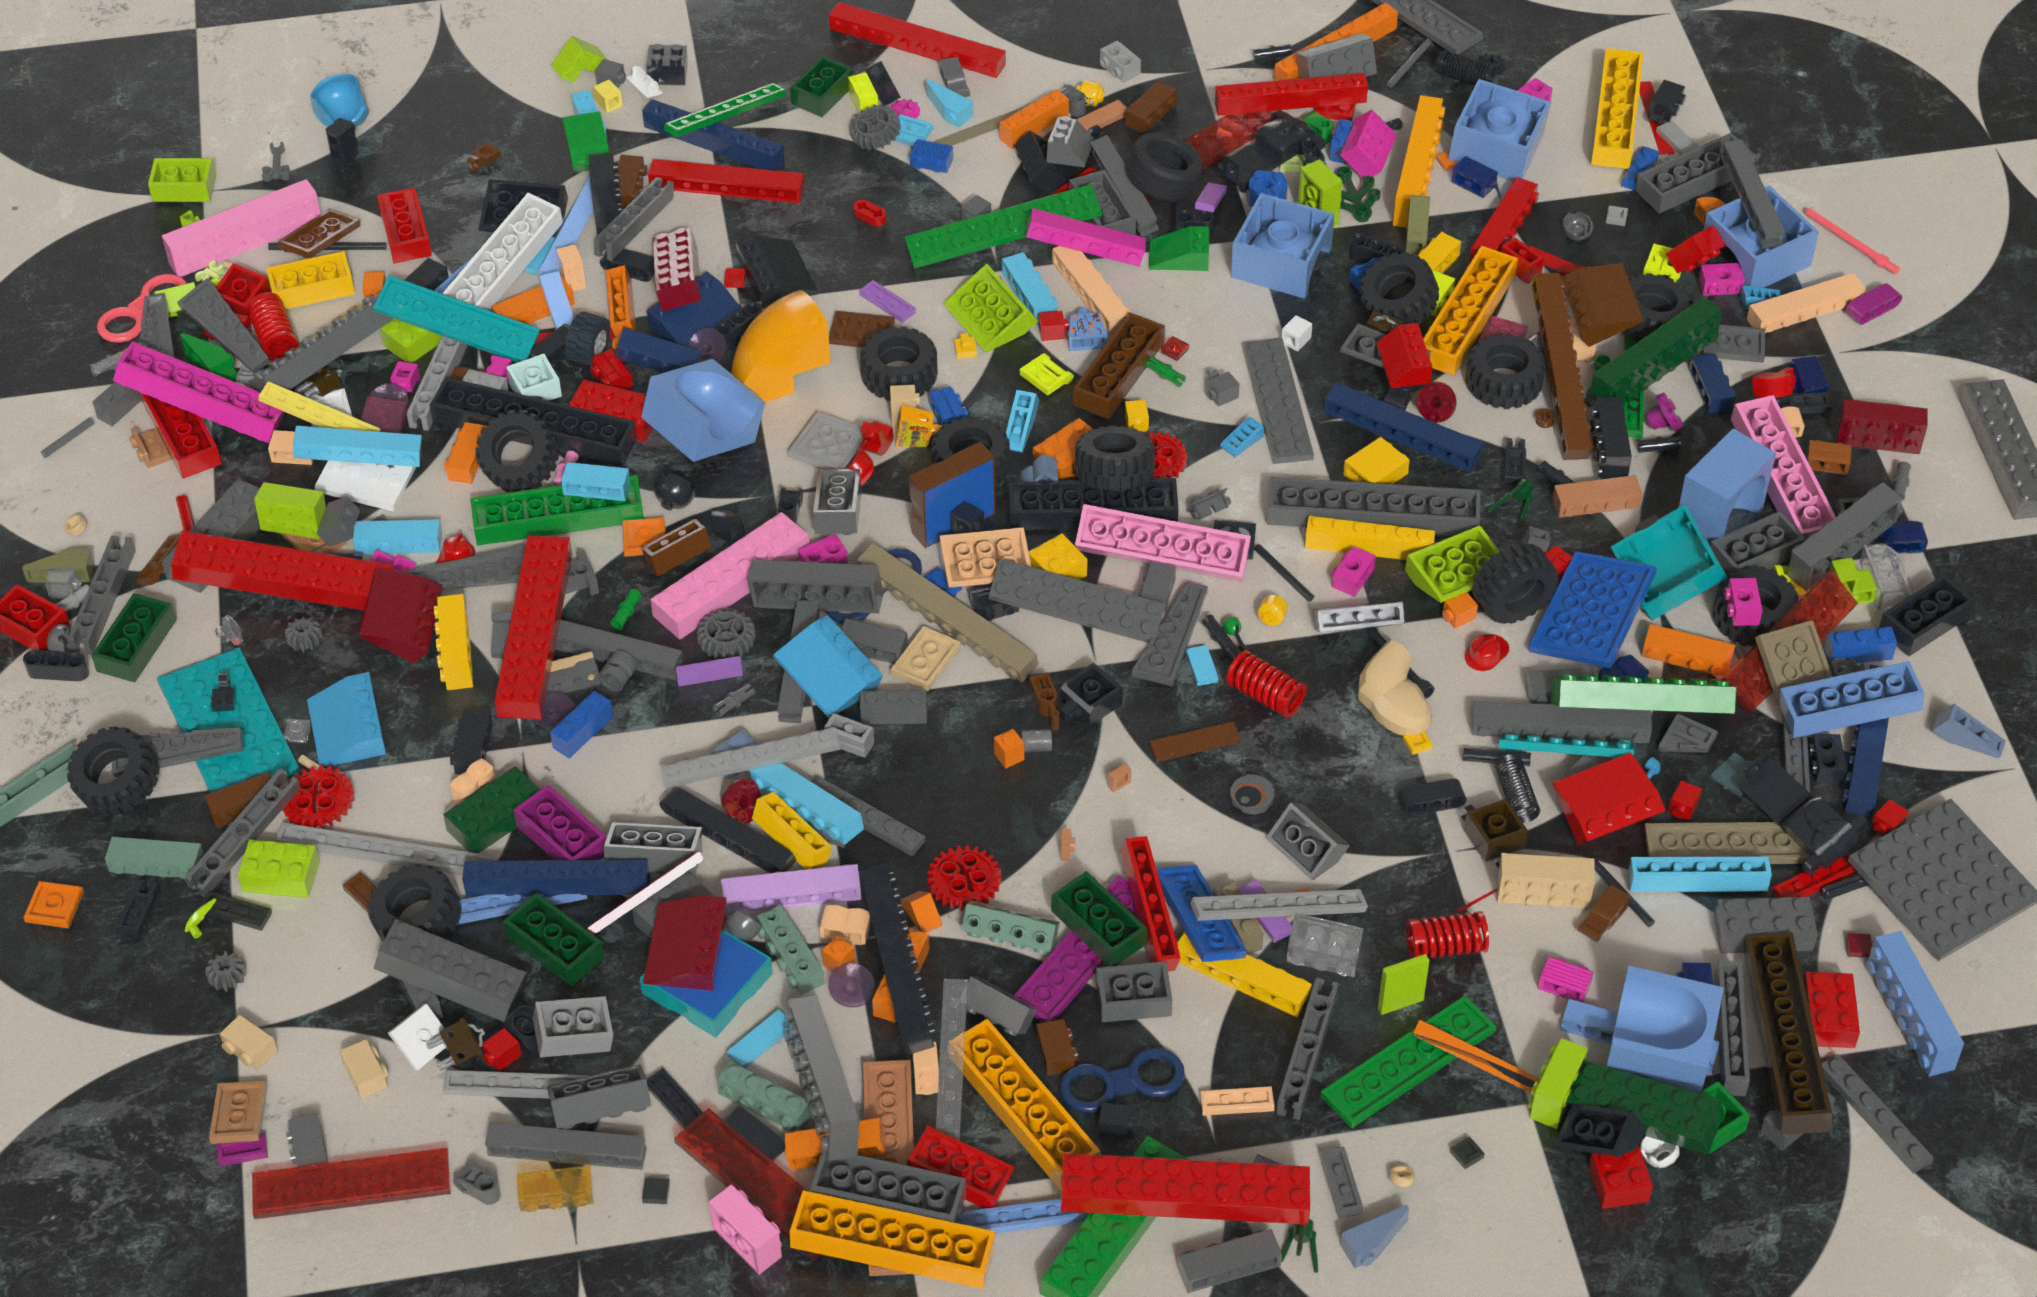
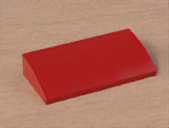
M928 1125L906 1166L966 1178L965 1200L983 1209L996 1207L1015 1168Z

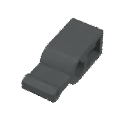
M958 57L939 60L940 75L945 87L963 97L970 96V90L966 84L965 75Z

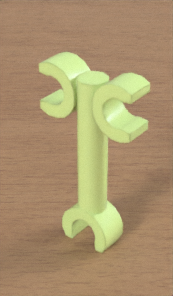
M211 261L209 268H205L204 271H199L195 274L196 281L199 282L201 279L204 281L206 278L211 280L217 277L221 281L223 278L221 274L225 271L224 266L221 264L217 267L216 261Z

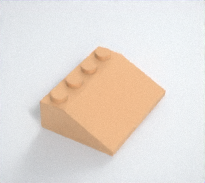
M1024 527L940 536L939 552L948 588L993 583L1000 558L1031 567Z

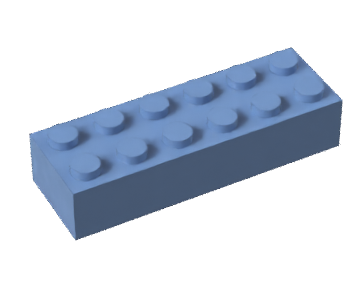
M1910 661L1780 688L1779 706L1793 738L1922 711L1924 691Z
M1897 931L1875 937L1869 960L1867 961V969L1870 974H1873L1879 991L1887 999L1888 1008L1894 1012L1899 1028L1904 1030L1910 1048L1914 1049L1918 1056L1921 1068L1925 1069L1928 1076L1955 1070L1964 1042L1902 931Z

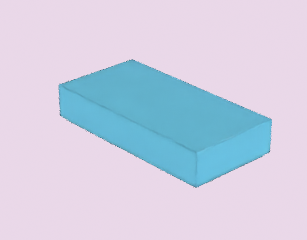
M1207 645L1186 649V656L1197 686L1217 683L1218 675Z

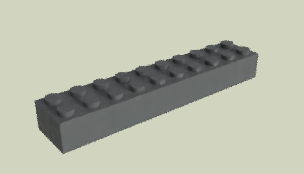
M1270 477L1267 525L1307 527L1309 516L1434 530L1435 535L1455 536L1480 526V490Z

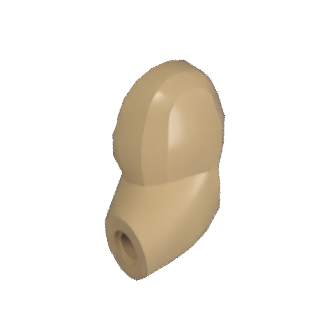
M1391 640L1386 642L1372 657L1360 674L1358 698L1371 711L1376 721L1388 730L1398 735L1414 734V736H1417L1430 727L1432 722L1431 708L1417 684L1407 680L1411 665V656L1408 650L1402 644Z

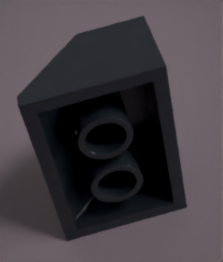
M1030 130L1015 145L1018 152L1017 156L1022 161L1023 169L1029 176L1028 180L1034 187L1038 186L1044 190L1063 186L1071 179L1065 165L1047 163L1048 140Z
M1573 1103L1555 1146L1557 1148L1619 1157L1638 1149L1646 1127L1633 1112Z

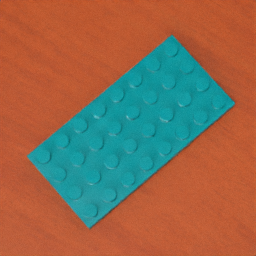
M240 647L157 678L181 733H190L193 730L240 728L243 731L244 751L195 761L210 793L269 772L272 778L280 768L287 772V778L300 773L291 750ZM219 673H228L230 688H235V711L212 712V689H219Z

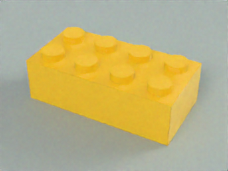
M345 251L266 268L272 293L277 294L282 299L285 309L355 294Z
M464 595L437 597L438 606H434L435 619H439L435 622L436 635H440L436 639L437 651H441L437 655L438 668H443L440 669L441 682H446L447 690L473 687L470 633Z

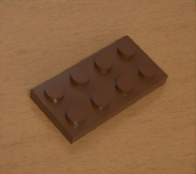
M329 208L278 241L279 248L304 258H312L360 227V219Z

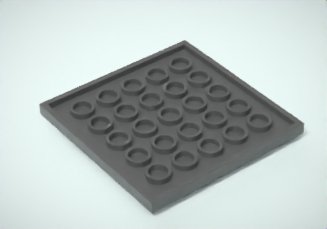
M1951 798L1851 854L1847 860L1938 961L2037 904V890Z

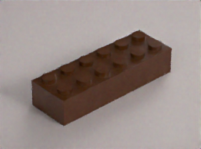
M1129 312L1073 388V406L1110 419L1147 368V361L1151 362L1149 358L1155 357L1165 343V325Z

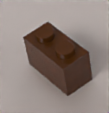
M1061 1019L1036 1024V1038L1046 1075L1066 1073L1070 1068L1075 1067V1061H1078L1077 1049L1071 1046L1073 1041L1072 1031L1070 1027L1066 1028L1065 1020Z

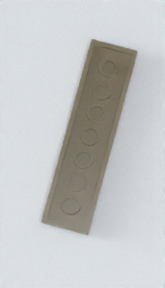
M1775 822L1645 823L1644 825L1648 857H1769L1770 864H1804L1811 857Z

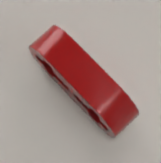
M858 200L854 203V215L857 218L873 226H882L886 223V211L883 208L866 200Z

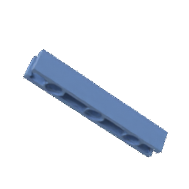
M1569 999L1563 1016L1561 1031L1611 1045L1618 1013ZM1713 1041L1707 1073L1710 1074L1715 1062L1719 1041Z

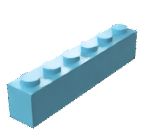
M296 426L293 441L294 458L419 467L422 452V435Z
M778 763L749 770L751 779L756 782L760 791L767 795L775 792L803 820L812 823L816 829L826 832L833 840H838L845 845L864 830L861 813L784 764Z
M1631 857L1628 869L1630 892L1768 891L1772 876L1769 857Z

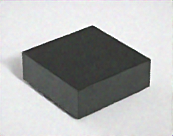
M1470 1136L1450 1148V1153L1464 1169L1480 1161L1485 1155Z
M645 1178L642 1196L643 1203L667 1204L670 1180Z

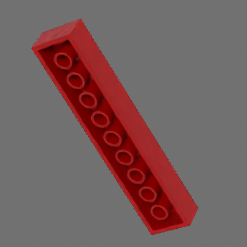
M181 531L171 563L173 580L364 611L374 570L377 568L394 571V565L188 531Z
M527 536L495 697L498 718L542 719L573 555L570 537Z
M1063 1153L1060 1211L1307 1225L1310 1215V1166Z

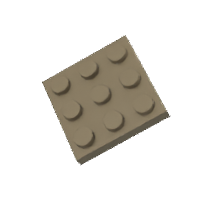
M1813 620L1755 637L1776 700L1780 699V688L1832 677Z

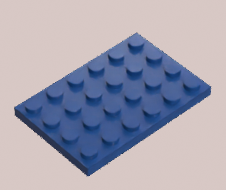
M1575 551L1528 646L1531 653L1611 668L1657 572L1656 566Z

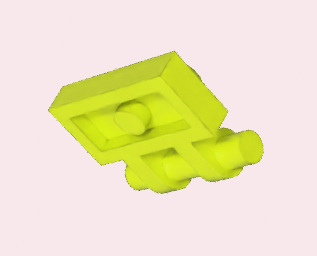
M1653 244L1643 275L1647 273H1653L1656 276L1658 274L1668 275L1676 283L1681 273L1677 274L1674 267L1668 265L1671 262L1666 256V253L1673 248Z

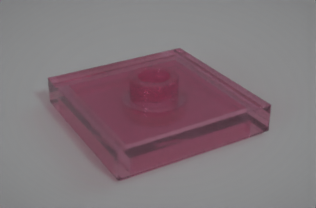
M368 396L361 421L380 428L381 432L400 433L408 404L407 402Z

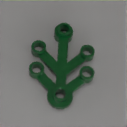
M1341 167L1337 171V176L1345 184L1348 192L1342 190L1340 208L1352 212L1356 221L1367 222L1372 216L1371 207L1376 201L1380 200L1381 191L1373 188L1375 179L1372 176H1365L1363 178V185L1357 191L1352 182V171L1348 167ZM1370 188H1373L1369 191L1368 200L1363 204L1362 198ZM1344 199L1353 202L1354 205L1344 202Z

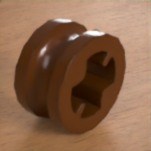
M1549 409L1539 410L1536 413V424L1541 428H1550L1554 424V413Z

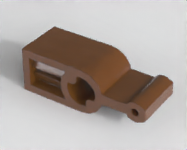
M1046 672L1029 677V691L1039 714L1049 717L1053 731L1059 730L1057 692L1049 673Z
M1610 885L1594 904L1589 915L1580 923L1577 931L1598 942L1606 930H1610L1628 909L1630 895Z

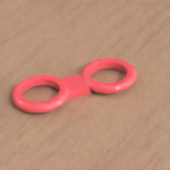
M163 274L148 280L142 288L141 296L131 302L128 307L114 308L103 314L97 324L98 334L104 340L115 343H122L136 338L142 332L141 322L143 318L144 297L150 296L152 289L160 284L173 283L180 286L187 284V282L182 277L174 274ZM129 316L136 320L135 326L125 333L115 334L106 329L109 321L116 317Z

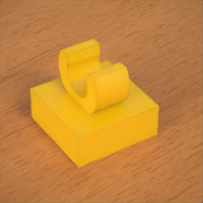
M962 333L960 338L954 339L957 359L977 356L974 337H969L968 333Z

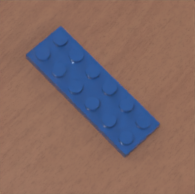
M1198 866L1156 868L1163 894L1201 961L1212 962L1245 958L1247 950L1229 919L1197 921L1190 904L1192 898L1215 896Z

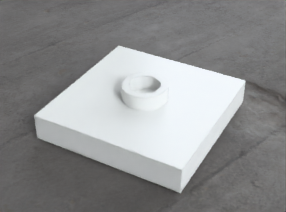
M427 1004L421 1005L388 1032L414 1070H419L445 1049L443 1043L431 1050L426 1046V1042L438 1037L439 1031L445 1029Z

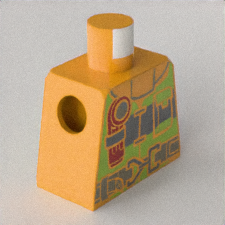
M902 405L896 430L895 446L927 447L929 446L931 436L934 437L943 425L933 424L932 412Z

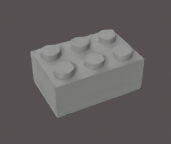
M606 996L535 1002L533 1023L540 1057L609 1052L611 1050L613 1031Z

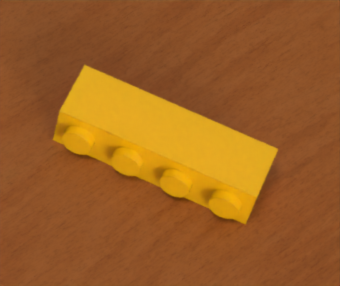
M775 792L757 799L752 819L779 845L791 851L796 861L805 870L827 866L832 846Z

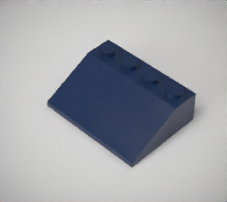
M706 272L700 276L701 301L666 311L662 310L659 302L647 310L648 325L651 330L664 340L701 350L716 340L715 326L741 309V306L717 278Z

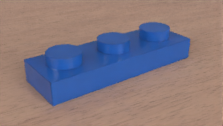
M1642 146L1625 174L1621 187L1636 191L1638 174L1654 167L1659 158L1660 151Z

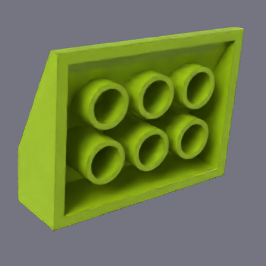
M988 264L984 265L943 303L985 352L1024 335L1038 322L1034 315Z
M1477 526L1407 556L1405 572L1418 588L1442 603L1473 590V581L1476 579L1477 571L1481 570L1482 564L1487 562L1493 554L1496 555L1500 551L1482 527Z

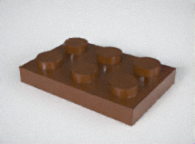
M836 311L829 335V344L863 348L864 343L873 334H878L880 330H889L890 327H894L895 317Z

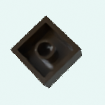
M1507 799L1466 812L1464 831L1485 862L1500 857L1502 853H1512L1525 848L1528 830Z

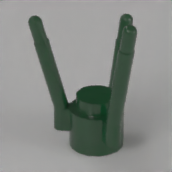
M1521 479L1505 496L1487 510V513H1491L1508 498L1514 496L1517 500L1525 499L1519 517L1522 520L1533 498L1531 494L1534 490L1533 484L1527 479Z
M1308 1219L1307 1225L1294 1224L1293 1228L1289 1229V1235L1282 1250L1281 1262L1284 1261L1293 1238L1298 1242L1297 1256L1301 1255L1303 1243H1307L1310 1240L1313 1269L1315 1273H1318L1317 1233L1313 1231L1314 1223L1311 1219Z

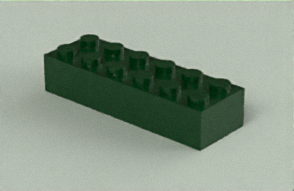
M1585 1060L1567 1099L1570 1109L1574 1103L1633 1112L1646 1127L1643 1136L1704 1154H1708L1725 1113L1720 1099Z

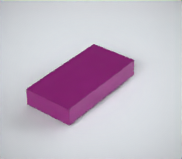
M260 1134L259 1141L217 1143L219 1166L268 1158L266 1134Z

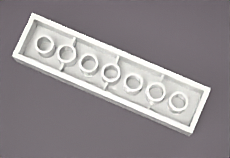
M527 193L442 294L490 311L491 306L496 304L562 225L563 220L560 208Z

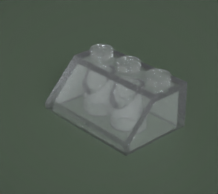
M1885 543L1864 545L1860 565L1862 570L1869 569L1877 586L1874 598L1877 610L1890 609L1915 593L1905 563L1899 553Z
M1295 913L1286 962L1312 967L1320 971L1325 970L1338 973L1341 976L1355 977L1361 955L1364 928Z

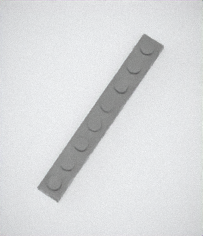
M833 727L662 765L661 771L666 789L840 750L836 729Z
M1360 889L1193 897L1190 903L1197 921L1366 912L1368 907Z

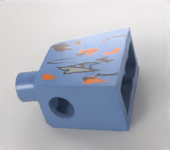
M1084 307L1078 309L1077 314L1070 316L1069 351L1103 349L1107 343V331L1099 313H1089V310Z

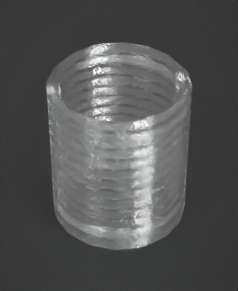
M1051 729L1022 730L1024 753L1052 752Z

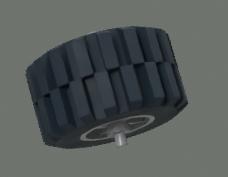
M583 311L576 315L568 328L565 339V352L569 360L592 366L593 356L602 354L607 350L610 339V323L608 319Z

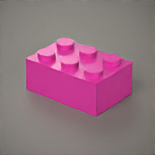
M1371 109L1355 119L1340 156L1362 178L1365 176L1373 177L1382 172L1397 135Z

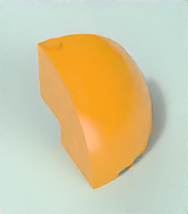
M798 290L776 300L750 323L740 339L733 358L731 374L764 402L795 393L794 375L831 363L828 322L813 299L806 292Z

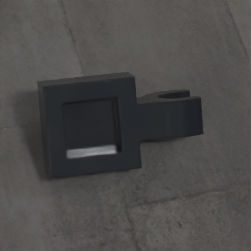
M219 673V689H212V712L235 711V688H230L228 673Z

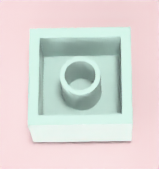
M545 354L506 367L509 384L514 393L525 396H540L546 401L562 397L559 378Z

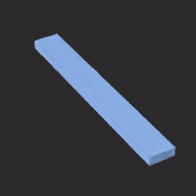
M590 173L537 271V274L540 276L559 271L556 249L576 244L594 209Z

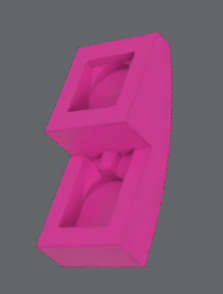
M378 549L370 560L372 562L394 565V572L399 573L414 570L416 563L398 554L394 558Z

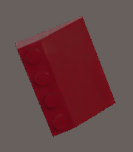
M376 568L373 573L359 636L415 664L428 652L435 622L434 606H438L437 597L441 595L442 586L422 576Z
M701 895L658 903L643 984L714 990L727 917V897Z

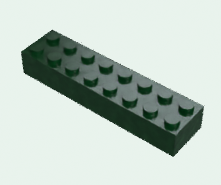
M1703 297L1597 370L1592 376L1589 403L1595 405L1597 397H1622L1623 404L1631 401L1637 394L1647 390L1654 382L1660 381L1664 375L1674 371L1683 362H1687L1697 352H1701L1704 347L1714 343L1719 336L1718 331L1721 323L1722 309Z

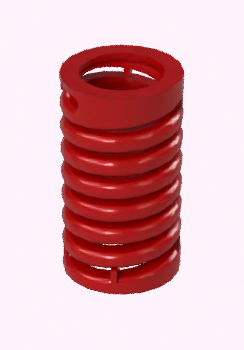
M264 292L254 296L247 305V311L261 349L270 361L276 358L281 359L285 356L284 353L287 350L299 346L282 299L277 294L271 292Z
M1246 650L1234 659L1226 676V683L1229 686L1235 687L1239 692H1243L1246 696H1250L1253 700H1257V702L1270 708L1272 711H1276L1285 718L1295 714L1301 706L1307 691L1305 683H1299L1298 679L1291 678L1289 674H1284L1282 670H1278L1275 666H1271L1270 663L1264 662L1263 659L1257 658L1256 655ZM1241 660H1242L1243 662L1240 664V666H1239V668H1238V670H1237V672H1236V675L1234 676L1235 670H1236L1238 664H1239V663L1241 662ZM1296 692H1298L1296 698H1295V699L1293 700V702L1289 705V702L1293 699V697L1295 696Z
M1477 911L1473 914L1464 913L1463 915L1459 913L1454 916L1450 914L1446 917L1441 915L1437 918L1432 916L1428 919L1423 917L1420 920L1414 918L1406 921V943L1411 959L1425 954L1427 957L1429 956L1431 959H1434L1437 955L1443 958L1445 953L1448 957H1452L1454 953L1460 956L1462 953L1469 955L1471 952L1477 954L1479 951L1488 952L1489 931L1486 917L1482 911Z

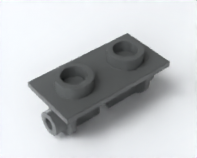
M1217 488L1208 493V496L1204 498L1201 496L1194 498L1190 501L1191 504L1186 511H1193L1191 512L1193 519L1201 520L1212 515L1211 506L1215 513L1228 508L1231 500L1228 496L1225 497L1224 495L1228 489L1219 490Z

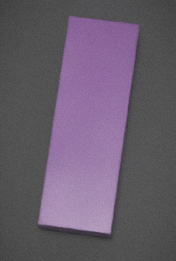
M1208 182L1197 199L1195 208L1214 212L1225 195L1227 186Z
M874 280L859 290L860 296L887 314L895 317L901 323L916 313L914 306Z
M740 656L676 667L678 687L743 676Z
M1257 880L1239 888L1242 895L1267 894ZM1285 916L1256 918L1273 942L1294 933V928Z

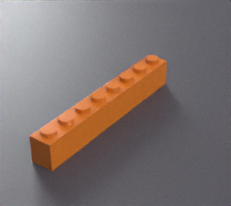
M1384 3L1297 52L1360 33L1372 37L1374 42L1397 29L1398 11ZM1296 53L1275 64L1274 81L1299 79Z

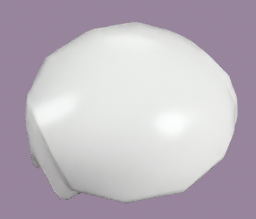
M1646 1136L1641 1141L1640 1149L1646 1162L1653 1167H1667L1673 1164L1679 1157V1146Z

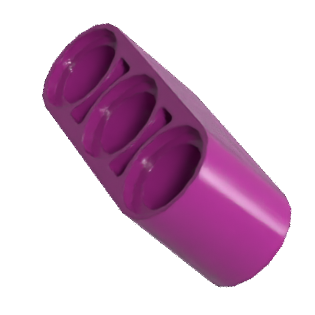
M1885 283L1851 301L1846 308V313L1860 325H1863L1897 307L1902 300V295L1888 283Z

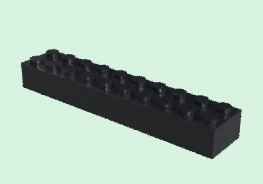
M448 377L444 379L429 405L433 422L462 429L465 422L489 426L488 421L492 418L496 420L499 418L498 414L504 412L507 415L509 414L508 411L516 410L519 414L520 410H524L529 414L537 415L554 433L555 440L559 445V449L556 450L557 452L566 454L567 451H574L579 457L620 467L625 463L637 440L635 421ZM523 436L511 440L534 446V441L531 437Z

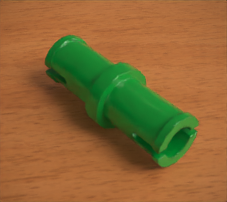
M1154 356L1149 358L1152 363L1147 361V368L1158 373L1160 378L1167 379L1178 387L1183 385L1178 379L1185 382V375L1172 369L1170 364H1164Z
M630 589L625 600L618 605V611L610 621L614 628L621 630L628 617L633 615L634 608L642 596L638 590Z

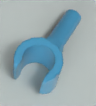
M1654 757L1650 758L1645 764V768L1649 770L1646 774L1649 779L1660 771V762Z

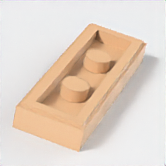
M1272 1086L1200 1091L1203 1116L1274 1111Z

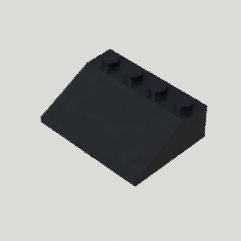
M489 179L478 228L479 231L495 232L527 193L559 207L563 220L568 203L565 185ZM558 228L557 231L552 235V237H556L559 228Z
M752 236L736 241L737 259L741 267L746 269V277L762 309L798 290L806 292L809 296L818 294V290L792 240Z

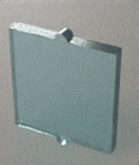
M1734 753L1711 774V778L1723 785L1724 789H1729L1741 797L1744 793L1741 792L1740 784L1746 779L1744 768L1751 761H1747Z

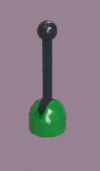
M1237 617L1227 619L1223 623L1227 634L1235 635L1241 649L1247 651L1239 635L1242 628Z

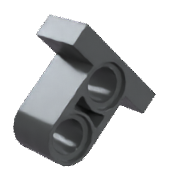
M584 550L576 552L577 561L572 562L570 566L565 594L587 587L591 596L598 594L597 578Z
M492 611V658L504 657L512 612Z

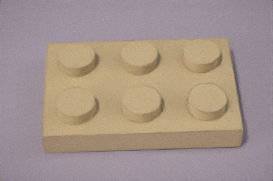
M923 626L891 668V675L929 691L961 648V642Z

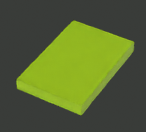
M1426 954L1383 968L1378 1010L1381 1015L1424 1001L1429 959Z

